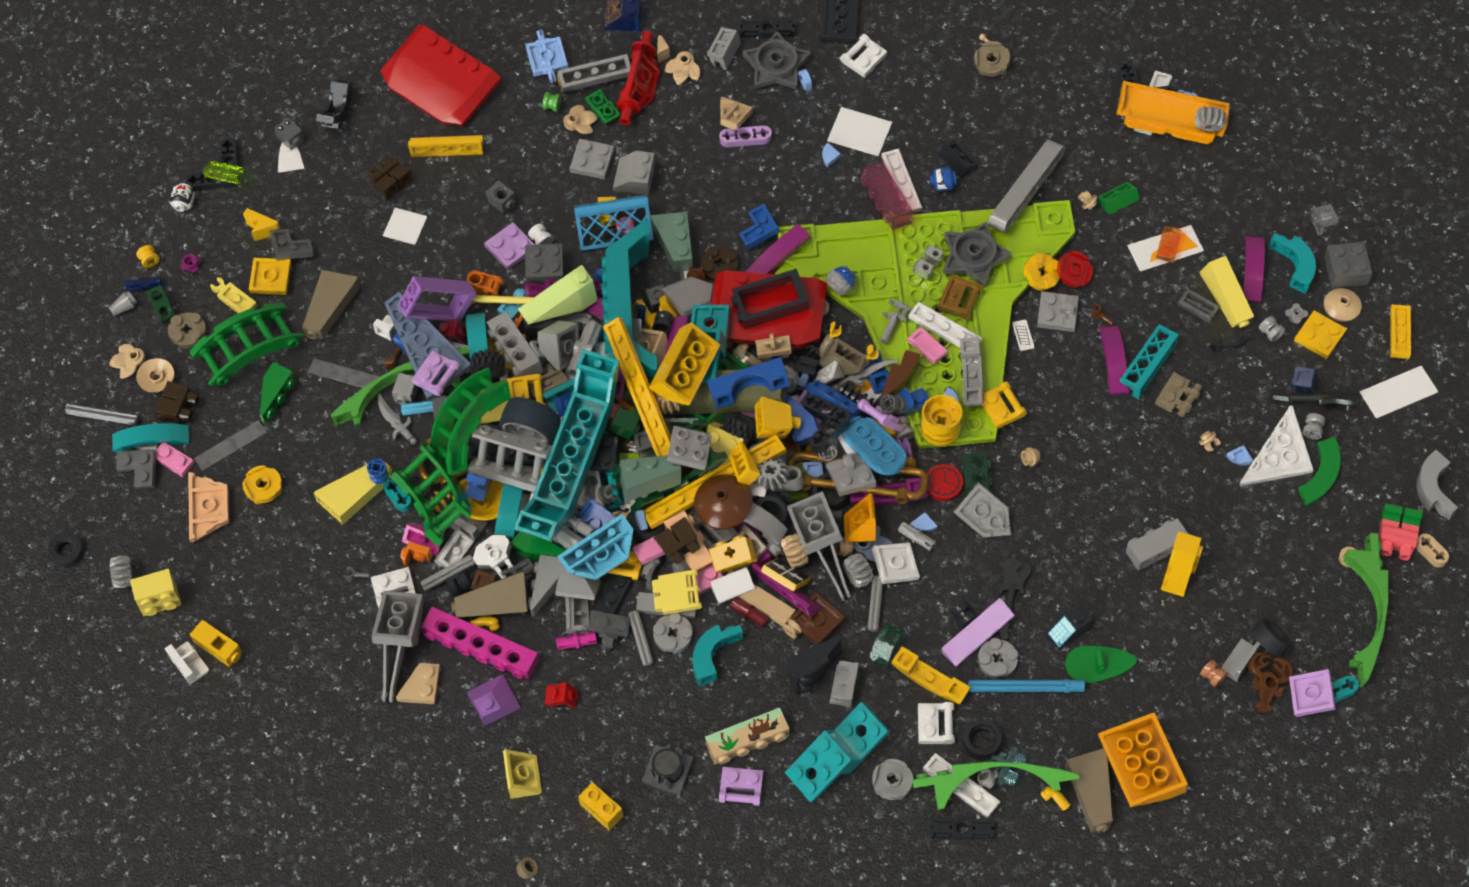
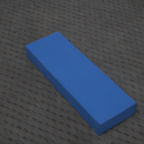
M815 380L806 386L805 390L811 394L848 410L851 418L862 412L858 408V404L819 380Z

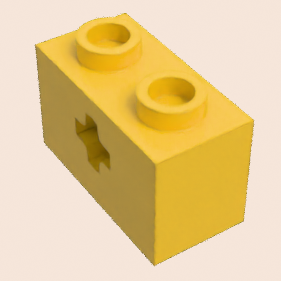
M744 535L734 537L733 541L726 543V541L715 544L714 548L709 549L715 571L719 573H725L758 561L752 539L744 537Z
M593 782L578 796L580 805L609 831L623 817L622 808Z

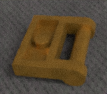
M951 275L938 304V309L960 316L964 320H969L972 315V307L977 295L981 293L982 286ZM966 289H968L971 293L965 307L961 308L959 305Z

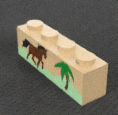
M777 708L705 736V744L714 765L718 763L725 764L731 758L736 756L743 757L749 754L751 750H760L767 747L769 743L785 740L789 736V727L781 709Z

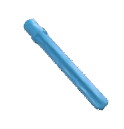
M1084 680L968 681V686L971 687L970 692H1085Z

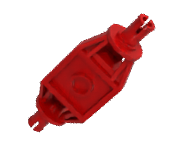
M643 31L641 41L635 42L632 45L633 52L629 60L631 62L626 86L621 90L620 99L617 101V108L622 111L619 122L623 125H630L632 114H638L654 98L660 69L654 58L656 49L651 44L653 34L650 31Z

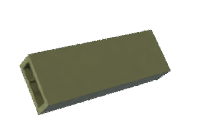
M739 370L718 371L717 377ZM700 384L691 404L680 407L679 412L673 411L672 415L755 411L754 406L761 397L784 403L786 387L771 392L764 386H749L737 395L735 404L716 410L708 384Z

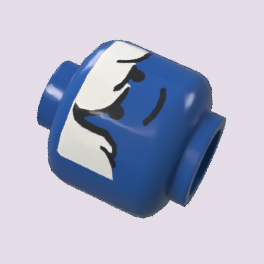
M950 167L934 169L933 175H930L931 186H934L937 192L952 190L954 185H956L955 171H952Z

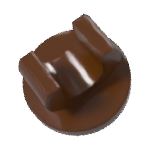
M700 266V269L690 267L687 278L692 276L705 280L703 267Z

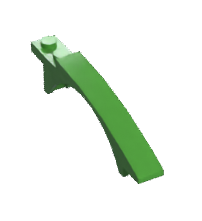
M467 346L456 348L469 362L471 361ZM407 362L372 381L341 404L331 414L334 426L353 420L355 426L359 425L364 411L371 400L384 388L395 383L399 373L410 376L415 375L411 363ZM460 377L451 385L457 387L461 383Z
M1370 533L1365 539V551L1348 549L1343 556V563L1352 568L1367 584L1374 598L1377 611L1376 630L1370 644L1361 652L1355 654L1354 659L1349 661V668H1357L1359 687H1363L1368 681L1374 668L1384 635L1388 607V570H1382L1383 563L1379 556L1381 541H1378V533Z
M985 761L952 764L953 773H949V770L936 771L937 775L929 776L928 773L917 774V778L912 781L914 788L934 785L938 809H944L952 792L960 783L974 773L987 768L1008 766L1027 770L1043 779L1054 791L1061 790L1059 782L1080 779L1077 773L1053 767L1020 762Z

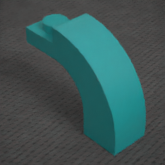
M1274 233L1269 249L1288 257L1294 263L1296 271L1291 278L1289 287L1306 294L1312 284L1316 271V261L1312 250L1297 236H1294L1292 241H1290L1285 236Z
M485 312L466 315L470 360L475 352L479 354L480 350L485 352L488 349Z
M716 625L706 631L698 640L693 652V671L698 687L717 680V672L712 662L713 656L720 648L743 640V631L740 625L729 626L724 631H721L719 625Z

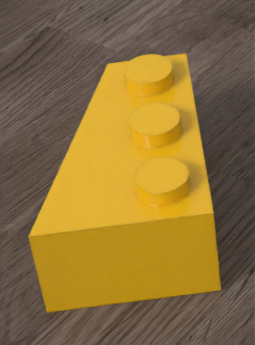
M1178 531L1161 587L1162 591L1184 597L1190 574H1195L1203 546L1200 545V537Z

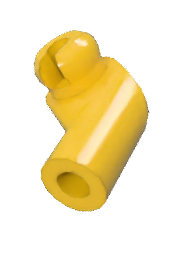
M484 615L470 621L471 624L478 627L489 626L491 631L500 628L499 620L496 617Z
M1050 786L1045 787V790L1041 791V796L1046 801L1052 797L1063 811L1070 806L1064 795L1059 791H1054Z

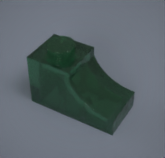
M887 623L875 639L869 659L878 665L888 666L904 637L905 630Z

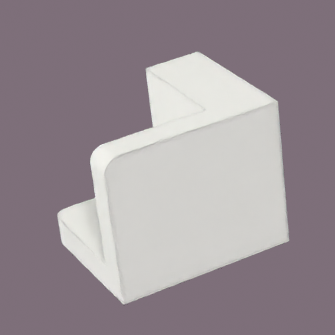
M386 315L383 321L376 319L373 324L375 333L390 341L393 340L397 333L389 315Z

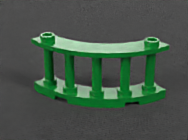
M284 302L264 304L261 309L254 310V308H250L217 325L213 328L215 332L208 337L203 336L190 350L191 356L193 358H204L214 373V376L208 382L210 386H224L235 373L261 356L298 346L304 334L291 333L281 317L287 308ZM275 321L284 335L273 337L265 322ZM257 324L266 341L254 346L244 329ZM238 333L247 350L235 357L225 340ZM218 345H220L229 360L221 369H219L211 356V352Z
M488 367L462 381L444 401L434 421L430 444L437 449L436 453L440 458L446 459L447 473L450 476L468 470L467 455L469 445L467 444L471 434L473 435L482 421V416L487 411H492L498 405L511 399L508 381L504 379L495 384L492 383L490 368ZM470 400L471 402L467 405L463 412H460L464 405ZM457 418L458 420L456 421V423H455V425H454V427H453V430H452V426H453V424H454V421H455V419Z
M424 441L420 446L423 452L405 469L401 470L397 467L391 473L390 478L407 496L411 495L416 501L413 504L421 517H425L423 522L424 534L438 547L444 540V531L462 514L467 518L471 516L472 506L457 478L447 473V466L436 453L437 449L432 444H427ZM429 458L437 469L419 486H415L409 479L410 474ZM443 475L448 484L431 501H427L423 496L425 494L424 491ZM452 491L454 500L436 516L434 512L435 506Z

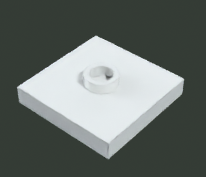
M910 542L879 545L872 548L882 584L915 581L920 578Z

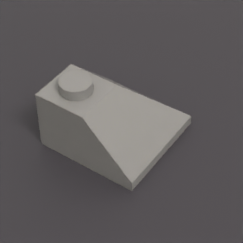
M561 563L555 595L595 600L601 580H593L570 574Z

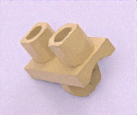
M772 333L769 334L770 338L755 341L758 359L761 358L762 361H769L773 356L788 358L789 354L792 353L789 335L774 337Z

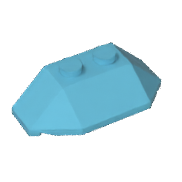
M621 514L558 555L557 558L568 573L597 580L629 558L633 528L623 514Z

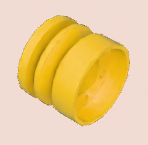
M936 395L929 398L922 407L921 433L923 438L936 446L950 445L958 439L962 423V407L960 403L948 395Z

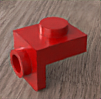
M567 682L548 685L546 688L545 705L553 707L566 704L571 708H575L578 690Z

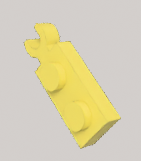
M217 278L219 286L210 285L211 290L214 293H218V299L237 313L250 308L255 309L258 306L257 302L229 282L225 285L222 278Z

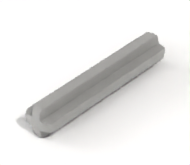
M468 555L422 580L421 585L425 591H428L445 582L444 579L454 577L456 573L474 566L475 561L471 555Z
M876 575L873 576L868 619V630L874 632L878 631L883 587L880 576Z
M637 610L631 611L628 615L642 664L644 666L653 664V659L639 612Z

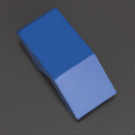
M879 349L878 358L870 359L867 366L882 361ZM884 367L866 376L874 394L882 392L889 373Z

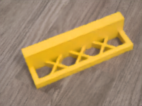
M483 135L410 138L408 147L411 157L482 155Z

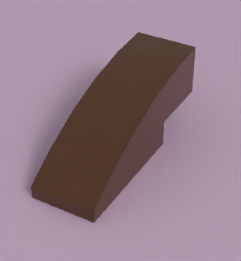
M905 350L901 364H892L881 399L886 394L898 395L907 386L919 365V353Z

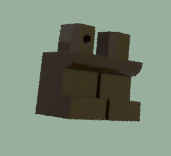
M385 156L380 161V165L383 168L378 170L375 167H371L367 171L373 187L386 200L413 180L411 170L408 167L402 166L397 158L392 160L388 156Z
M167 381L162 397H160L155 409L158 420L165 422L166 420H172L177 424H180L181 421L191 422L193 411L187 409L188 404L197 406L200 400L199 395L191 392L188 386Z
M685 517L670 526V529L667 528L654 537L655 542L667 558L670 557L676 565L685 560L680 551L685 546L691 554L700 550L699 543L696 540L697 535Z

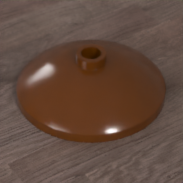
M720 474L707 479L700 485L694 497V509L698 518L705 525L714 529H730L739 525L749 515L753 503L751 490L748 485L738 482L736 476L729 474ZM720 494H724V497L719 498L718 496Z

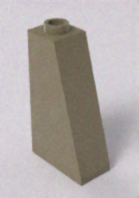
M325 270L321 271L302 326L305 336L310 339L325 338L359 290L360 284L357 276Z
M525 572L512 575L455 597V602H451L452 614H456V617L460 618L528 612Z
M1103 748L1067 759L1065 766L1067 771L1079 774L1080 779L1071 780L1091 833L1096 831L1097 833H1103L1111 827L1112 823L1108 760Z

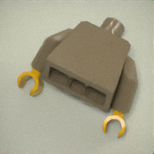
M835 322L831 323L830 334L826 335L819 349V356L821 357L819 363L822 368L836 361L844 375L858 374L867 366L870 359L878 358V349L873 351V345L867 347V355H864L842 340L835 339L834 337L839 336L842 330V325H840L839 329H834Z

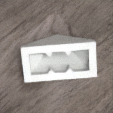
M834 361L818 371L815 380H819L827 385L845 376L838 362Z

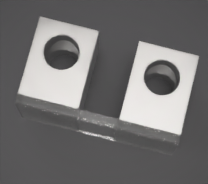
M929 244L914 264L913 273L928 280L933 273L934 265L937 267L942 261L943 251Z

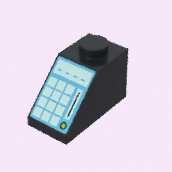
M1080 604L1065 614L1047 633V636L1058 649H1061L1090 630L1093 619Z

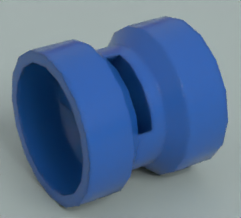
M373 459L368 463L367 471L370 480L374 484L385 483L389 476L385 462L381 459Z

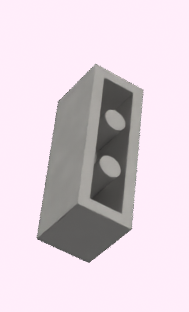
M1178 518L1173 521L1168 520L1156 530L1150 529L1144 536L1131 539L1127 544L1126 554L1139 571L1172 553L1178 531L1188 533Z

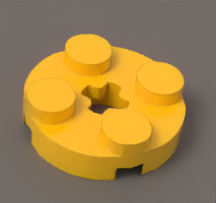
M1036 253L1025 262L1023 268L1024 276H1027V279L1030 281L1028 282L1029 285L1039 291L1054 287L1060 278L1057 272L1058 261L1045 253ZM1042 267H1043V270H1044V272H1045V274H1044L1043 276L1041 275V272L1039 271V269H1041Z
M262 465L249 470L242 484L246 496L255 504L270 502L282 493V480L279 473L274 468H266V466ZM261 481L267 483L263 488L258 487Z

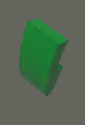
M601 89L585 97L589 107L605 125L620 116L611 100L608 101Z

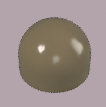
M525 857L519 861L516 870L521 878L530 879L538 873V865L532 858ZM525 864H530L533 867V871L529 872L525 868Z

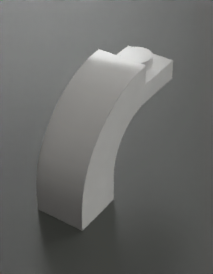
M1435 450L1427 457L1419 472L1416 486L1421 503L1428 511L1435 507L1441 516L1450 520L1455 515L1458 507L1441 492L1437 479L1447 471L1451 462Z

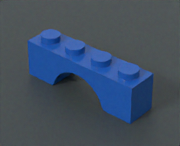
M781 357L707 381L716 410L735 404L737 395L749 386H764L771 392L790 386Z

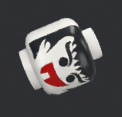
M181 183L172 188L169 203L176 211L183 212L184 210H189L193 206L195 192L188 184Z

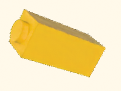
M204 620L189 634L196 645L228 667L236 663L241 657L242 651L239 645Z

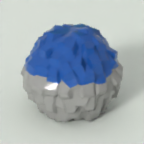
M847 266L832 269L827 274V284L841 296L852 291L855 286V273Z

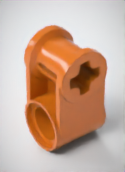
M476 270L469 272L467 275V281H469L476 294L499 296L498 291L504 284L502 278Z

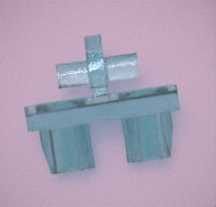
M1012 746L1006 761L1004 760L1006 754L1000 752L999 756H992L990 761L1026 763L1027 758L1018 753L1017 747ZM999 766L992 768L993 771H998L999 768H1002L997 777L996 784L1000 786L1003 783L1015 785L1019 774L1011 771V767Z

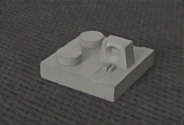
M1041 291L1037 327L1074 332L1079 296Z
M851 454L843 455V459L827 463V469L839 497L876 487V480L870 467L859 455L851 457Z

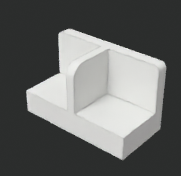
M185 642L177 649L172 644L165 648L170 659L190 685L209 672L208 667L189 642Z

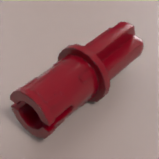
M735 597L730 605V608L742 614L744 619L748 618L759 626H764L768 620V617L754 609L753 605L746 604L738 597Z

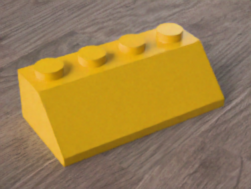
M692 322L679 328L649 389L664 400L690 405L720 344Z

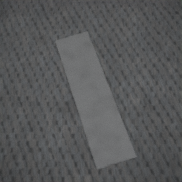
M315 358L308 371L311 374L364 388L380 377Z
M257 420L194 459L203 471L267 432Z

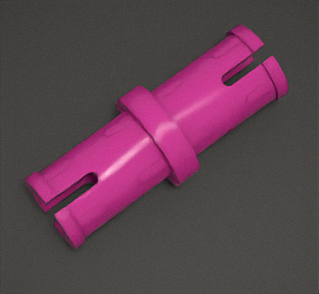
M595 632L573 633L571 636L556 638L558 651L574 647L578 649L580 646L597 644Z

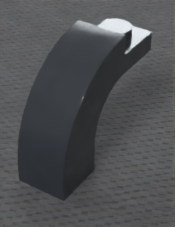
M338 79L331 81L327 105L324 111L317 113L316 121H320L321 126L336 129L341 127L350 106L353 82Z

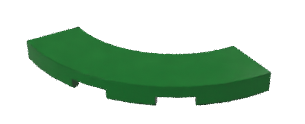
M1335 437L1318 442L1316 445L1320 455L1319 470L1308 483L1298 488L1305 506L1313 504L1325 496L1338 476L1341 456Z

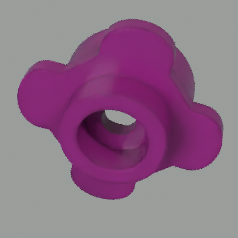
M193 254L185 255L180 268L182 271L188 270L196 273L198 265L202 260Z

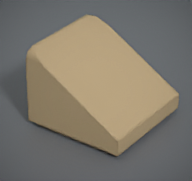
M661 35L658 36V63L670 58L669 46Z

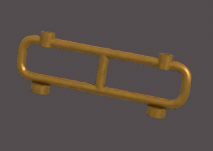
M809 443L806 446L805 452H796L789 456L786 465L794 466L795 461L799 459L828 463L843 459V457L823 460L818 456V453L811 450ZM906 457L905 467L899 473L919 476L921 478L920 488L917 492H909L905 488L895 490L881 487L859 492L896 497L897 503L906 504L907 499L917 500L926 494L929 478L925 471L916 468L917 462L914 458ZM809 474L802 475L804 479L802 490H810L811 485L836 489L832 480L813 478Z

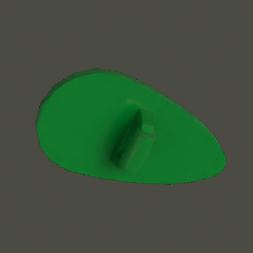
M1080 646L1069 652L1065 668L1073 680H1084L1085 684H1090L1124 674L1135 666L1137 659L1134 655L1116 648Z

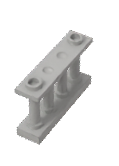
M479 424L472 437L480 439L478 457H474L469 464L468 473L535 492L541 476L542 459L547 458L552 446L544 442H537ZM488 442L498 445L496 462L485 459ZM506 447L517 450L514 468L504 465ZM524 453L535 456L533 473L522 470Z

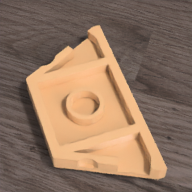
M189 472V540L192 543L229 523V489L227 484L214 482L206 477L201 478Z

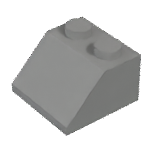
M634 151L619 158L613 191L649 195L655 168L654 153Z
M557 321L538 332L537 339L540 352L558 371L570 365L576 340H579L578 323Z

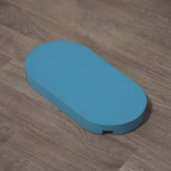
M861 416L851 418L850 425L843 431L842 435L844 441L871 469L882 475H894L902 471L906 464V452L902 446L872 418L866 417L865 419L861 418Z

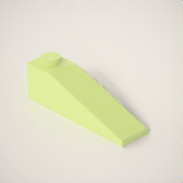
M581 265L518 308V311L528 325L583 311L598 301L593 280Z

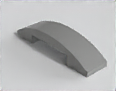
M979 336L960 339V350L963 364V406L983 405L984 382Z
M720 494L718 497L722 498L724 494ZM752 503L751 511L744 520L747 524L763 532L762 537L778 546L788 530L777 518L755 503Z

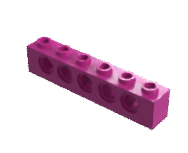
M434 607L430 609L421 626L423 635L427 639L440 641L443 646L450 649L452 647L456 648L465 656L472 655L481 663L487 664L488 662L502 672L505 670L511 672L518 679L524 678L529 680L539 662L538 652ZM442 628H449L446 632H440ZM461 635L466 636V638L463 640L457 639ZM477 643L484 644L482 647H475ZM496 650L502 651L499 655L492 654ZM513 658L519 659V661L516 663L510 662V660Z

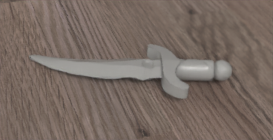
M889 359L867 366L858 374L846 375L848 377L835 383L833 389L839 390L848 380L857 386H861L863 382L858 379L866 377L874 371L899 360Z
M379 393L378 404L383 417L391 423V427L395 428L392 435L393 440L395 441L396 437L402 434L411 445H416L417 439L408 430L411 426L410 417L403 424L400 416L387 405Z

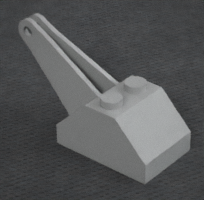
M823 491L787 506L806 555L817 551L838 590L841 600L844 601L841 589L820 551L822 548L831 546L843 587L848 599L851 598L833 546L834 543L843 539Z
M383 591L372 632V643L383 644V702H387L389 692L392 645L398 646L390 686V703L394 702L405 648L418 644L422 624L423 594Z

